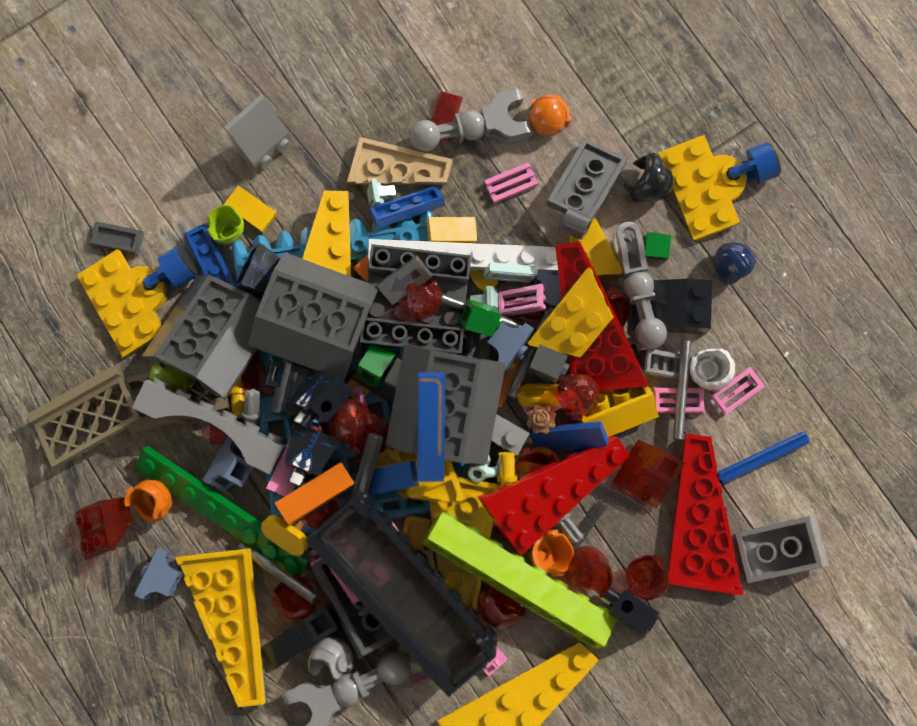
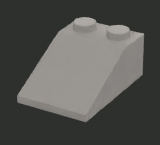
M262 94L224 127L237 152L256 171L269 166L273 160L272 158L277 153L284 152L292 141L288 130Z
M806 516L735 533L748 583L829 566L816 516Z

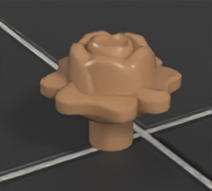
M535 405L534 411L530 410L528 412L529 420L527 426L532 428L533 433L542 432L548 434L550 429L555 428L554 420L556 413L551 411L550 406L541 407Z

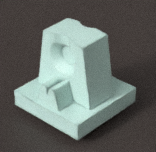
M371 179L367 187V196L371 207L382 204L386 200H392L396 196L394 185L381 186L380 183H377L376 179Z
M486 286L487 289L483 290V294L470 296V300L494 306L498 310V293L492 286Z

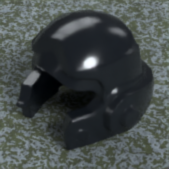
M648 153L633 162V165L644 170L643 175L635 186L627 183L623 184L633 202H657L665 199L672 191L674 176L672 171L664 165V160L659 157V154Z

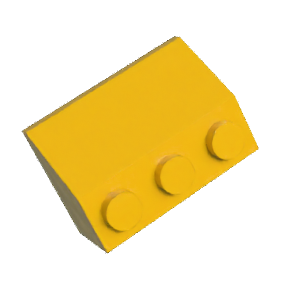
M648 386L573 394L575 402L570 404L578 423L602 421L608 437L659 417L654 394Z

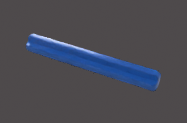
M800 432L718 471L719 481L721 484H725L809 444L810 440L805 432Z

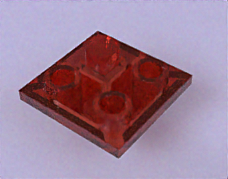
M637 439L629 453V457L624 461L612 483L652 507L657 508L672 487L685 462L663 449Z
M125 497L100 500L76 511V525L80 531L81 550L84 553L85 560L93 559L116 549L132 522L130 508L123 504Z

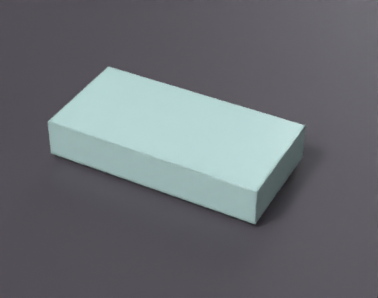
M490 262L483 270V278L491 280L530 283L538 275L537 266Z

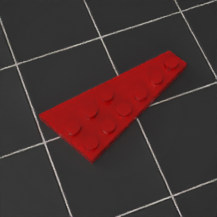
M582 242L555 245L561 298L565 297L585 270L590 268L594 273L593 276L599 289L603 293L606 305L613 316L611 322L582 357L569 355L573 394L649 386Z
M685 433L666 584L744 596L738 575V565L734 556L726 507H724L721 483H719L712 439L709 436Z
M608 437V446L591 447L578 454L573 453L566 456V459L561 462H553L520 477V480L515 483L505 484L498 487V490L493 493L483 494L478 497L518 555L522 556L629 457L618 437Z

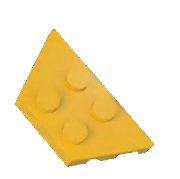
M590 268L585 270L529 340L528 344L530 346L538 347L540 344L560 353L582 357L613 319L612 313L606 305L603 293L599 289L593 276L594 273Z
M393 448L397 463L416 461V468L418 469L417 454ZM444 460V482H418L419 487L406 489L410 499L452 503L466 502L452 461Z

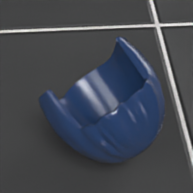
M737 242L723 244L717 249L714 256L715 270L727 285H732L750 274L756 263V258L751 249Z

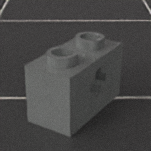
M539 344L529 367L528 376L547 384H556L557 381L562 382L569 367V364L565 363L567 355Z

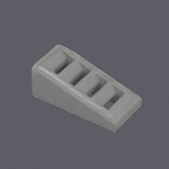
M647 348L640 351L641 357L638 363L645 376L678 380L677 372L680 354ZM659 358L662 359L661 370H658ZM669 360H672L671 372L668 371ZM688 373V381H690L691 375Z

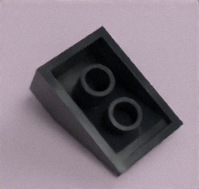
M653 280V292H655L656 296L650 303L654 318L661 320L665 324L667 332L706 334L711 329L712 280ZM633 305L632 330H635L640 319L636 305Z

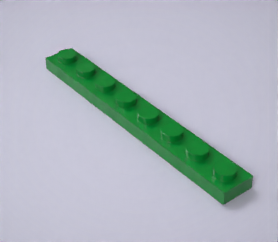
M149 446L142 449L134 467L136 470L151 480L162 482L170 493L258 551L295 578L299 579L302 576L312 556L306 552L300 556L288 553L263 534L261 529L262 523Z

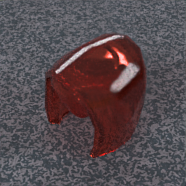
M586 545L576 549L565 573V578L573 586L594 590L602 598L612 585L613 572L608 558L600 549Z

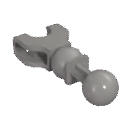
M512 89L496 94L492 103L489 106L482 107L480 112L468 110L462 113L460 117L459 114H455L454 122L436 125L432 121L421 120L411 128L410 140L418 150L430 151L439 144L440 140L455 136L458 137L459 143L463 142V138L475 141L485 135V138L495 137L503 143L513 144L529 139L534 134L531 123L515 122L509 117L508 111L519 107L524 100L522 90Z
M625 222L618 227L613 241V252L622 268L623 291L630 299L628 302L629 306L636 305L640 322L635 328V338L642 347L655 349L665 342L667 329L661 320L654 318L650 303L656 296L655 292H653L654 281L646 273L648 267L640 228L633 222ZM625 230H631L634 233V236L629 233L623 232Z
M390 651L381 657L377 668L363 675L359 670L353 674H343L334 683L327 686L314 681H306L285 692L281 697L287 705L299 701L308 704L312 711V718L310 723L305 726H331L336 711L343 707L357 705L362 698L370 694L368 689L384 681L391 685L403 683L410 675L411 663L404 653Z

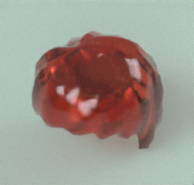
M492 586L486 588L479 603L483 620L499 630L510 629L526 617L527 609L525 606Z

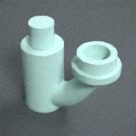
M489 455L487 464L471 463L468 472L469 478L474 482H481L485 478L500 475L499 459L497 466L489 467L491 461Z

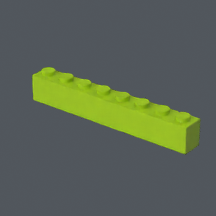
M440 513L434 519L422 541L423 545L594 649L605 647L618 620L611 616V612L608 609L593 605L589 602L590 599L581 593L575 594L567 589L568 585L556 579L553 580L546 576V572L536 566L531 567L524 562L525 559L516 553L510 554L502 549L503 546L499 542L482 537L479 530L461 524L455 515Z

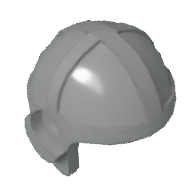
M333 636L326 637L317 642L311 649L308 659L309 673L316 676L326 665L329 666L330 672L335 679L340 678L342 673H349L353 667L351 646L343 639Z

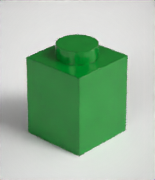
M467 299L459 322L466 330L493 337L495 330H498L501 325L502 318L501 313L496 307Z
M372 344L358 364L356 377L378 389L393 365L395 354L385 346Z

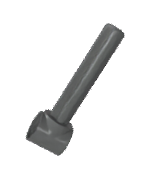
M369 433L352 495L359 488L363 493L365 491L369 492L383 441L381 435ZM351 507L342 515L341 524L348 533H358L363 529L365 519ZM350 514H356L360 517V520L356 523H351L346 518Z

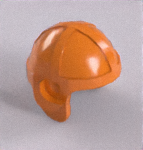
M543 95L537 99L534 98L531 102L529 121L537 134L547 137L555 136L563 127L567 128L569 126L572 116H570L568 105L560 96Z
M144 480L134 488L128 489L123 504L126 507L134 504L138 514L144 520L158 522L167 515L168 510L172 506V500L168 488L158 480Z
M558 529L549 530L547 534L543 535L529 548L528 557L533 566L543 569L546 573H552V577L564 575L563 571L568 570L574 550L567 537L562 533H558Z

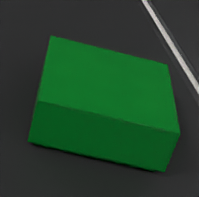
M647 232L645 257L668 260L671 235Z

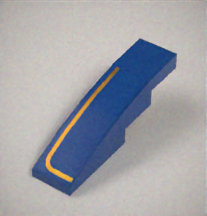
M418 372L417 481L444 482L445 373Z

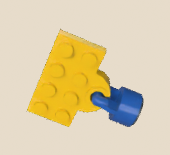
M705 135L659 152V157L664 160V165L672 171L674 176L672 190L693 242L739 225L740 221L732 201L738 199L743 193L746 182L755 179L758 184L779 177L781 173V165L772 144L768 142L747 149L748 161L741 163L732 156H713Z
M175 246L159 256L158 262L161 268L158 270H153L147 266L130 268L122 252L116 249L77 274L79 281L122 357L128 358L150 344L163 324L156 311L168 299L167 289L172 285L180 288L197 277V269L194 263L181 247Z

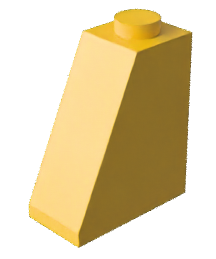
M596 218L583 240L569 235L570 243L582 242L599 280H620L622 268Z

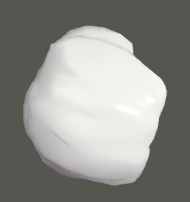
M705 349L692 357L689 373L692 376V380L700 388L721 390L723 387H727L733 380L735 363L727 350Z

